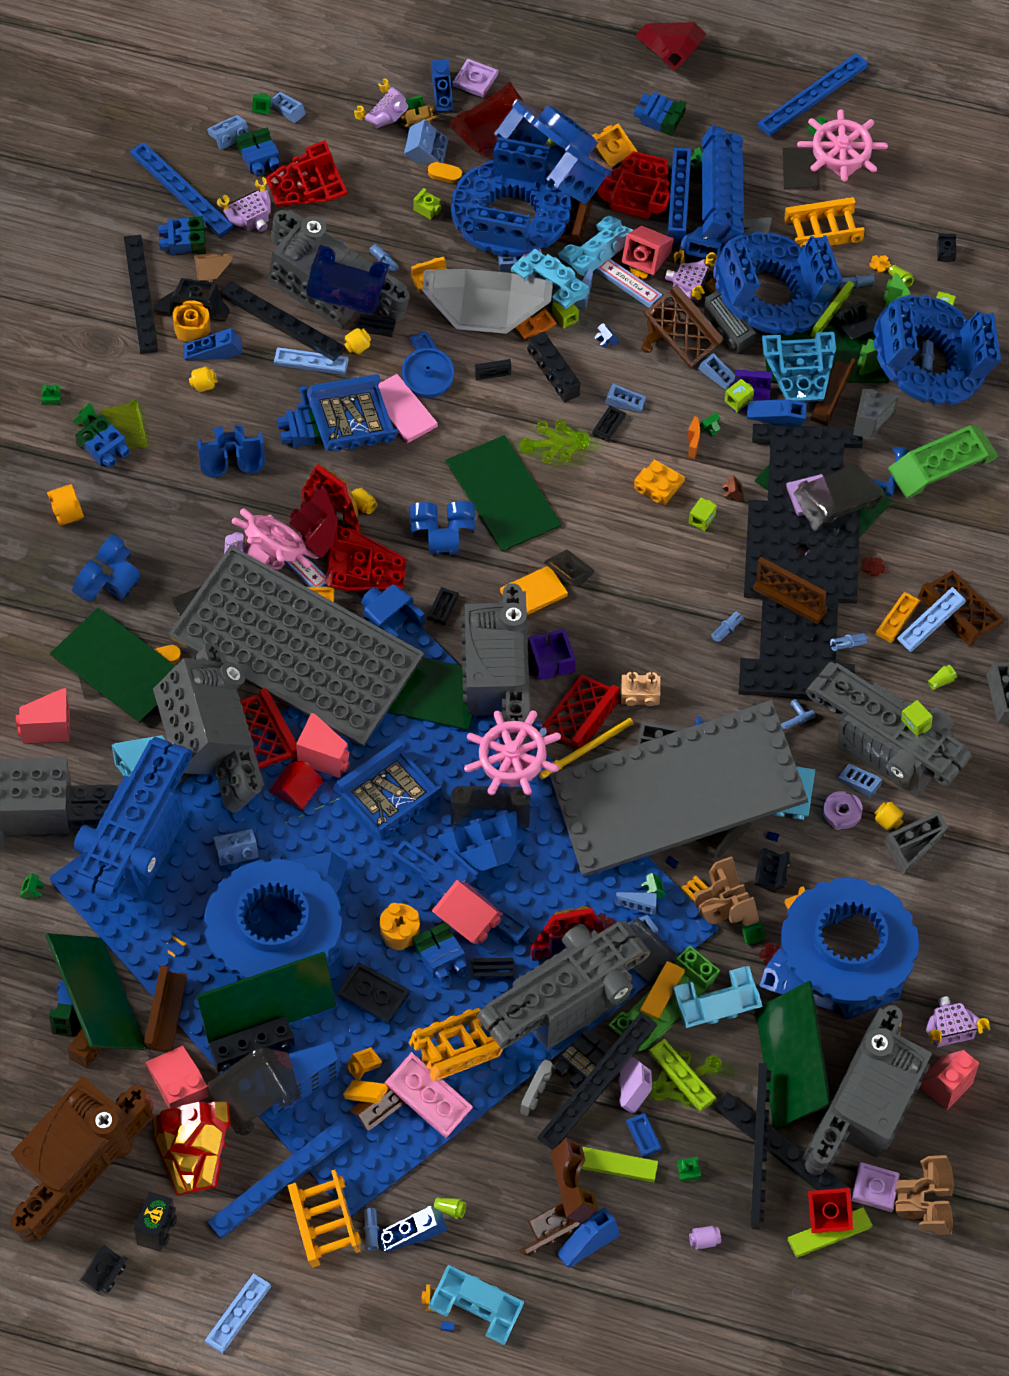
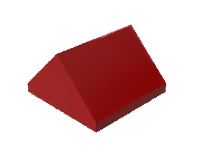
M307 761L290 762L273 784L269 793L303 810L323 783V779Z
M850 1188L808 1191L811 1233L854 1230Z

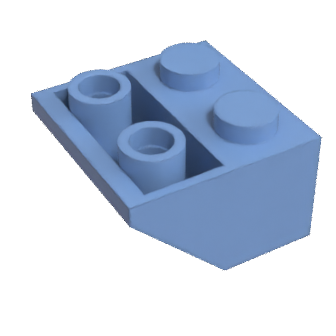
M424 119L410 127L404 154L417 164L444 163L449 139Z

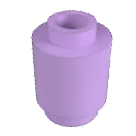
M707 1226L692 1229V1233L689 1234L691 1246H695V1249L698 1250L716 1247L717 1244H721L719 1228Z

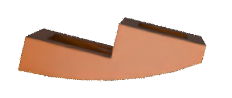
M544 309L533 318H527L515 328L527 340L549 330L556 325V322L549 312Z
M694 416L687 437V441L691 442L688 457L693 459L697 455L700 438V425L696 416Z

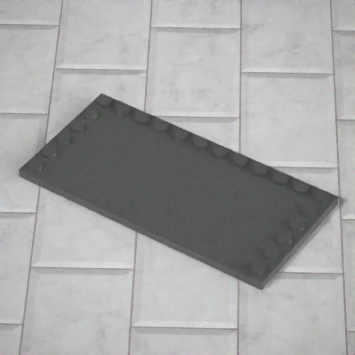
M232 545L229 546L168 634L169 638L195 653H198L207 643L216 644L221 652H225L227 662L235 663L243 670L245 681L259 689L267 688L271 696L310 717L311 713L316 714L333 731L363 748L425 656L424 652Z
M772 700L550 774L583 877L809 802Z

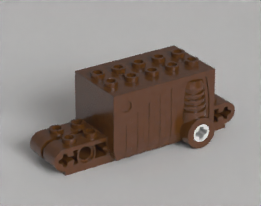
M82 1076L10 1153L23 1172L39 1185L30 1192V1197L25 1202H21L16 1207V1212L11 1217V1226L23 1241L33 1242L36 1239L41 1241L116 1158L125 1157L131 1152L133 1139L154 1117L152 1114L153 1102L142 1086L134 1085L130 1087L126 1092L121 1093L117 1097L116 1103H114Z

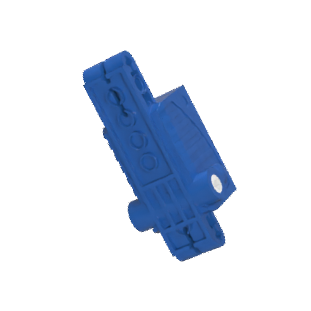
M158 737L149 740L130 777L123 776V781L120 783L118 790L100 819L97 828L83 825L77 833L74 850L82 853V865L78 870L75 882L76 888L92 894L95 893V895L110 901H114L119 892L140 900L143 899L186 819L179 795L173 792L191 760V749L172 744V742Z

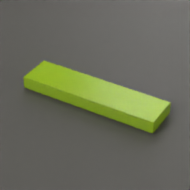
M848 280L814 325L811 337L815 339L816 333H821L851 294L854 287L853 282Z
M665 1039L649 1049V1054L699 1112L716 1101L714 1094Z
M582 1147L585 1162L581 1169L652 1183L655 1182L658 1161Z
M863 1207L853 1211L854 1230L811 1233L810 1228L788 1237V1242L796 1258L871 1229L872 1223Z

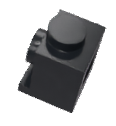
M939 233L937 239V261L955 262L957 254L956 234Z

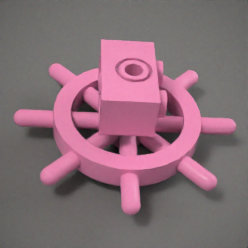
M842 109L837 112V120L829 121L823 125L813 118L809 119L808 123L817 130L813 141H799L797 146L799 148L813 149L814 156L818 160L811 166L813 172L825 166L838 174L843 182H846L848 176L862 166H865L873 173L877 171V167L869 161L872 149L885 150L888 148V144L885 142H872L871 135L867 130L874 125V120L870 119L863 125H860L857 122L846 120ZM838 131L839 136L834 135L832 132ZM845 132H850L852 134L847 136ZM824 137H827L830 140V142L821 140ZM858 137H859V138L861 139V141H862V142H853V141L856 140ZM854 149H865V150H864V152H863L862 154H859V153H858L857 151H855Z
M243 508L240 510V514L248 522L236 517L232 519V524L245 530L248 536L247 542L252 544L248 548L247 554L275 570H281L285 561H298L305 568H310L311 562L303 554L313 559L319 557L313 550L306 547L303 535L300 532L297 533L286 524L274 519L273 515L254 516Z
M534 710L529 713L525 722H505L501 712L495 711L494 717L497 725L491 728L484 737L473 733L467 734L469 741L480 744V760L466 765L464 770L465 772H471L483 768L484 772L493 779L488 789L490 795L495 794L500 783L509 785L510 788L521 784L524 793L530 795L532 790L529 781L542 768L552 772L559 770L558 765L546 761L547 751L545 745L560 740L561 735L560 733H554L542 737L540 732L532 726L537 717V712ZM510 733H518L515 740L512 741ZM502 736L505 744H500L495 741ZM526 736L530 737L533 740L532 742L521 745ZM490 748L496 750L497 754L488 757ZM538 748L536 757L526 753ZM500 762L501 767L497 770L491 764Z

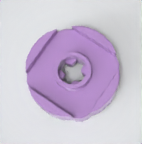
M844 791L834 792L828 796L824 803V818L835 830L852 828L861 820L862 803L853 794L851 796ZM839 807L847 809L846 813H840Z

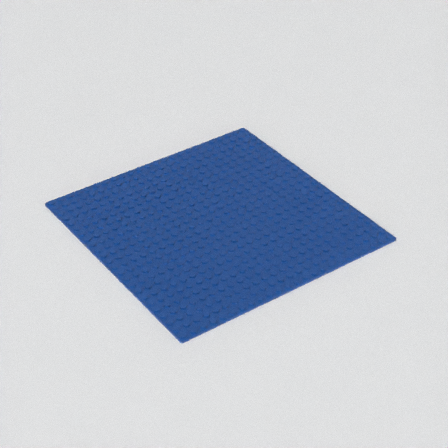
M413 620L395 631L399 635L400 640L424 652V658L458 665ZM289 706L281 712V715L295 741L298 742L309 717ZM387 712L364 748L338 734L347 743L348 752H350L348 758L350 766L348 771L343 773L341 779L387 746L399 740L403 746V752L436 787L439 785L442 787V797L437 803L430 804L420 815L416 814L406 825L399 826L392 835L385 836L381 840L337 793L336 782L340 778L315 770L323 779V783L303 810L269 793V790L288 764L297 761V759L291 761L288 758L260 769L264 786L237 813H233L225 807L215 775L194 774L179 784L173 793L179 795L186 819L142 900L119 892L117 898L114 901H110L95 895V893L92 894L76 888L75 882L78 870L82 865L81 855L50 876V882L93 931L103 939L109 949L153 998L160 966H168L171 972L187 974L178 1026L215 1067L208 1048V1041L196 995L242 979L239 974H232L227 971L225 964L216 960L208 946L205 936L207 927L204 925V915L211 894L218 890V884L223 879L229 878L234 870L259 860L264 862H270L272 859L291 860L332 851L348 862L342 884L336 894L341 906L339 916L342 917L340 955L328 967L336 1007L289 1023L295 1041V1046H292L289 1050H280L267 1058L261 1057L249 1064H241L235 1066L230 1071H221L220 1073L292 1154H295L337 1120L344 1125L352 1137L308 1172L319 1185L334 1180L332 1170H336L339 1176H343L346 1185L343 1191L351 1217L536 1074L542 1061L554 1060L571 1046L586 1028L591 1031L654 982L667 961L676 964V958L686 948L691 946L696 949L718 930L716 924H710L704 917H701L699 908L695 906V903L648 856L583 877L550 775L543 780L538 774L529 781L532 790L530 795L524 793L521 784L510 788L509 785L501 783L495 794L490 795L488 789L493 779L484 772L483 768L465 772L464 767L480 760V744L469 741L467 734L473 733L484 737L491 728L497 725L494 716H473L470 728L466 731ZM257 729L252 734L262 736L264 730ZM266 732L264 738L275 741L276 736L273 733ZM252 739L253 747L257 748L259 741ZM262 742L259 749L270 752L272 745ZM275 747L273 753L277 755L285 753L283 749ZM490 748L488 757L497 754L496 751ZM538 748L526 753L536 757ZM259 753L256 755L258 763L265 761L268 757ZM548 755L546 756V761L554 762ZM500 762L491 764L497 770L501 767ZM508 810V813L516 811L517 844L509 863L484 871L473 868L478 873V877L470 885L528 924L530 931L517 944L492 927L488 932L487 939L477 945L470 942L450 926L453 936L465 953L467 971L457 974L453 968L449 970L451 978L441 983L437 977L433 978L430 971L413 946L406 947L404 950H394L386 946L381 938L380 917L382 912L391 903L406 904L418 911L420 934L427 930L431 933V928L445 922L432 912L442 897L422 880L419 875L392 857V853L405 840L437 862L448 850L438 839V835L444 834V829L453 826L456 829L471 825L470 821L478 818L485 821L497 817L496 813ZM252 829L259 857L220 866L213 837ZM654 873L662 879L666 896L661 899L656 897L655 915L616 905V892L645 893L649 888L644 889L641 887V884L647 881V875ZM269 892L268 896L263 894L264 899H260L252 908V912L244 916V924H246L247 930H251L252 936L256 934L258 940L264 937L265 942H268L270 938L276 942L278 938L285 940V935L291 937L292 931H297V925H301L302 913L296 904L285 896L282 897L280 892L276 895ZM581 906L590 907L595 911L606 928H609L618 921H626L628 923L646 915L655 924L658 932L642 940L650 950V955L643 962L629 970V973L632 975L631 983L633 985L629 999L549 1050L543 1046L532 1031L514 1044L503 1049L500 1057L442 1079L473 1106L447 1138L442 1136L407 1103H404L369 1131L363 1128L357 1116L349 1112L353 1106L360 1102L346 1100L343 1095L350 1083L355 1080L346 1067L353 1053L372 1047L381 1059L382 1064L379 1068L365 1072L358 1081L382 1084L387 1081L411 1052L422 1061L421 1049L415 1051L414 1046L409 1045L412 1033L416 1029L429 1027L437 1021H445L450 1016H458L468 1009L480 1008L482 1010L486 1004L512 989L513 982L518 977L524 976L527 972L532 971L538 965L540 966L546 960L551 959L554 955L567 948L562 940L552 942L551 957L531 959V946L556 911L577 909ZM646 922L643 923L647 930L651 929ZM638 926V930L642 933L643 930ZM172 935L178 938L179 940L185 942L187 945L184 947L182 944L172 939ZM168 950H170L171 952H173V954L175 955V957H173L172 955H170V954L168 953ZM473 958H513L514 979L474 980ZM358 962L410 990L409 996L389 1025L337 997L338 990ZM497 970V971H492V972H510V971H509V970ZM477 971V973H489V972H490V971ZM469 1025L464 1026L468 1034L471 1033ZM483 1025L480 1026L486 1036L491 1037L490 1032ZM458 1035L447 1039L454 1050L465 1047ZM436 1037L430 1039L434 1046L438 1045V1043L435 1040ZM477 1039L473 1040L476 1048L481 1047ZM332 1042L334 1049L338 1048L341 1056L339 1077L274 1115L262 1079L261 1062ZM336 1188L326 1191L333 1201L339 1199Z

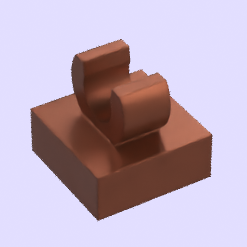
M734 475L728 477V484L722 486L724 491L728 492L724 493L723 496L726 499L733 497L737 502L743 500L742 483Z

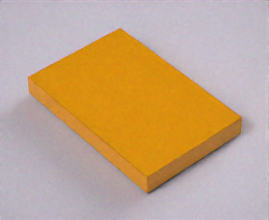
M550 565L511 582L519 585L522 591H526L527 615L568 596V592ZM505 586L500 588V592L502 595Z

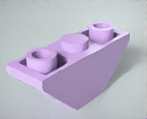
M633 1056L621 1069L619 1085L621 1087L619 1101L621 1107L631 1114L636 1112L652 1090L651 1070Z

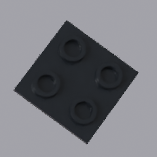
M863 301L859 302L856 306L852 305L844 311H839L831 319L852 340L873 332L876 320L867 312V302Z

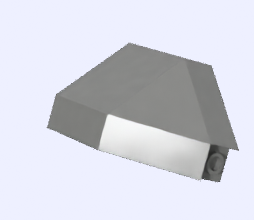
M475 269L424 270L423 288L421 290L456 329L507 334L551 302L553 281L529 277L524 281L520 275L508 272Z

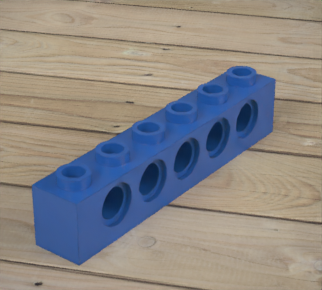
M674 147L668 222V237L674 239L673 244H681L683 236L686 235L691 159L690 148Z

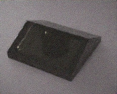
M568 549L544 562L545 565L568 583L579 587L595 572Z

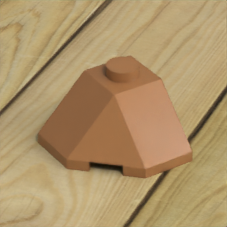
M217 253L194 255L198 280L213 282V279H217L233 260V255L223 254L224 256H220Z

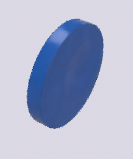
M421 348L409 354L404 360L402 380L414 395L422 398H434L442 395L451 387L454 380V366L451 359L444 352L434 348Z

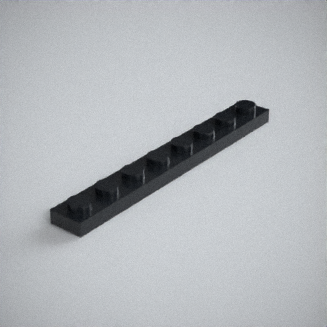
M124 236L140 354L158 352L142 236Z
M232 281L220 291L222 298L332 361H335L345 351L344 345Z
M640 1012L539 1134L537 1139L550 1150L556 1148L654 1031L657 1024Z
M759 1063L751 1229H760V1223H764V1210H761V1202H765V1190H762V1182H766V1170L763 1169V1162H767V1150L764 1149V1142H768V1130L765 1129V1122H769V1110H766V1102H770V1090H767V1082L771 1083V1070H767V1063Z
M726 1092L714 1105V1109L755 1141L756 1114L729 1092ZM765 1122V1129L768 1130V1142H764V1149L816 1190L849 1188L826 1169L820 1175H812L807 1172L805 1168L806 1160L802 1159L805 1152ZM850 1189L851 1200L854 1192L852 1189Z

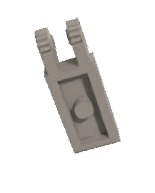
M544 1060L539 1066L521 1103V1114L528 1116L530 1110L534 1111L538 1103L536 1097L538 1093H543L546 1086L545 1081H548L552 1075L553 1065L551 1061Z

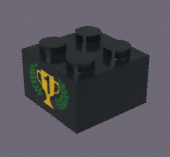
M149 1191L134 1227L137 1245L161 1252L163 1246H167L170 1238L169 1230L175 1226L177 1221V1215H175L176 1207H174L172 1198Z

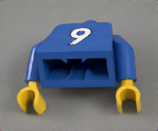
M697 227L695 231L683 236L679 246L680 251L674 254V262L676 263V260L681 258L680 264L685 263L684 252H686L685 254L705 259L711 252L718 256L720 251H723L722 249L725 244L721 243V239L716 238V240L703 236L702 227Z

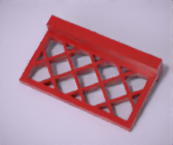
M581 674L542 725L547 730L546 735L560 733L561 738L558 741L573 747V751L589 743L621 700L619 687L615 685L609 687ZM582 682L590 684L591 688L580 690L579 686ZM603 690L606 692L604 696H595L596 691ZM593 694L592 699L582 700L581 695ZM579 696L580 702L569 704L571 697ZM595 703L596 707L593 710L585 711V705ZM582 706L583 712L572 714V708ZM569 709L570 715L559 718L558 714L561 711ZM585 717L584 723L575 725L574 719ZM572 720L573 726L561 727V722ZM559 724L560 729L553 731L548 729L550 725ZM575 731L572 739L564 737L563 733Z
M267 688L259 690V694L241 700L243 713L247 712L256 715L254 721L246 719V723L251 726L249 730L251 739L259 741L257 748L253 747L255 756L257 753L268 756L265 761L258 763L259 769L288 758L291 761L297 759V742ZM256 701L260 706L258 711L248 708L249 704ZM258 717L267 719V725L256 723ZM253 728L264 730L262 736L252 734ZM266 732L275 734V741L264 738ZM262 742L272 745L270 752L259 749ZM275 747L283 749L285 753L277 755L273 753Z

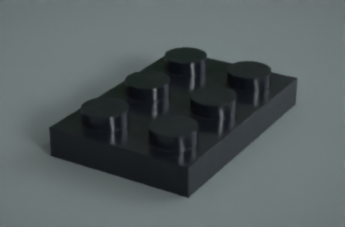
M358 962L338 990L337 997L389 1025L409 996L410 990Z

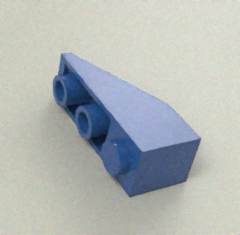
M449 59L431 61L436 112L453 111Z
M232 328L184 344V359L186 361L228 359L242 354V339Z
M794 400L748 401L747 419L777 425L801 426L806 419L807 403Z
M429 1206L378 1232V1238L383 1252H388L431 1239L447 1231L442 1212Z
M605 1207L582 1223L557 1252V1256L567 1268L572 1267L620 1236L616 1220Z

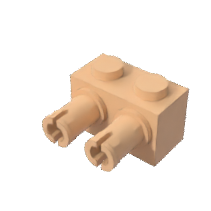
M628 672L627 675H622L621 704L628 706L659 705L660 676L654 672L652 675L651 672L646 675H638L636 672H633V675H631V672Z

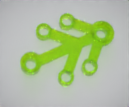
M559 419L555 422V429L569 436L564 438L548 428L547 422L540 421L537 424V431L551 439L532 441L530 438H523L519 443V450L523 454H530L534 448L553 446L549 451L542 453V461L549 464L565 445H571L568 449H563L560 452V459L563 462H568L577 449H585L590 444V436L585 432H575L566 426L565 420Z
M683 1051L680 1053L679 1056L681 1058L683 1056H687L689 1058L688 1060H684L685 1063L688 1065L691 1062V1054L687 1051ZM711 1055L706 1058L705 1065L692 1071L698 1077L708 1072L712 1074L717 1073L721 1069V1060L719 1057ZM714 1064L716 1068H710L709 1065ZM661 1068L658 1081L652 1083L650 1096L657 1101L670 1098L680 1101L684 1107L691 1106V1101L685 1102L683 1100L687 1098L685 1094L672 1090L678 1086L672 1080L666 1082L668 1075ZM658 1089H660V1090H662V1093L659 1094V1093H656L655 1091L658 1090Z

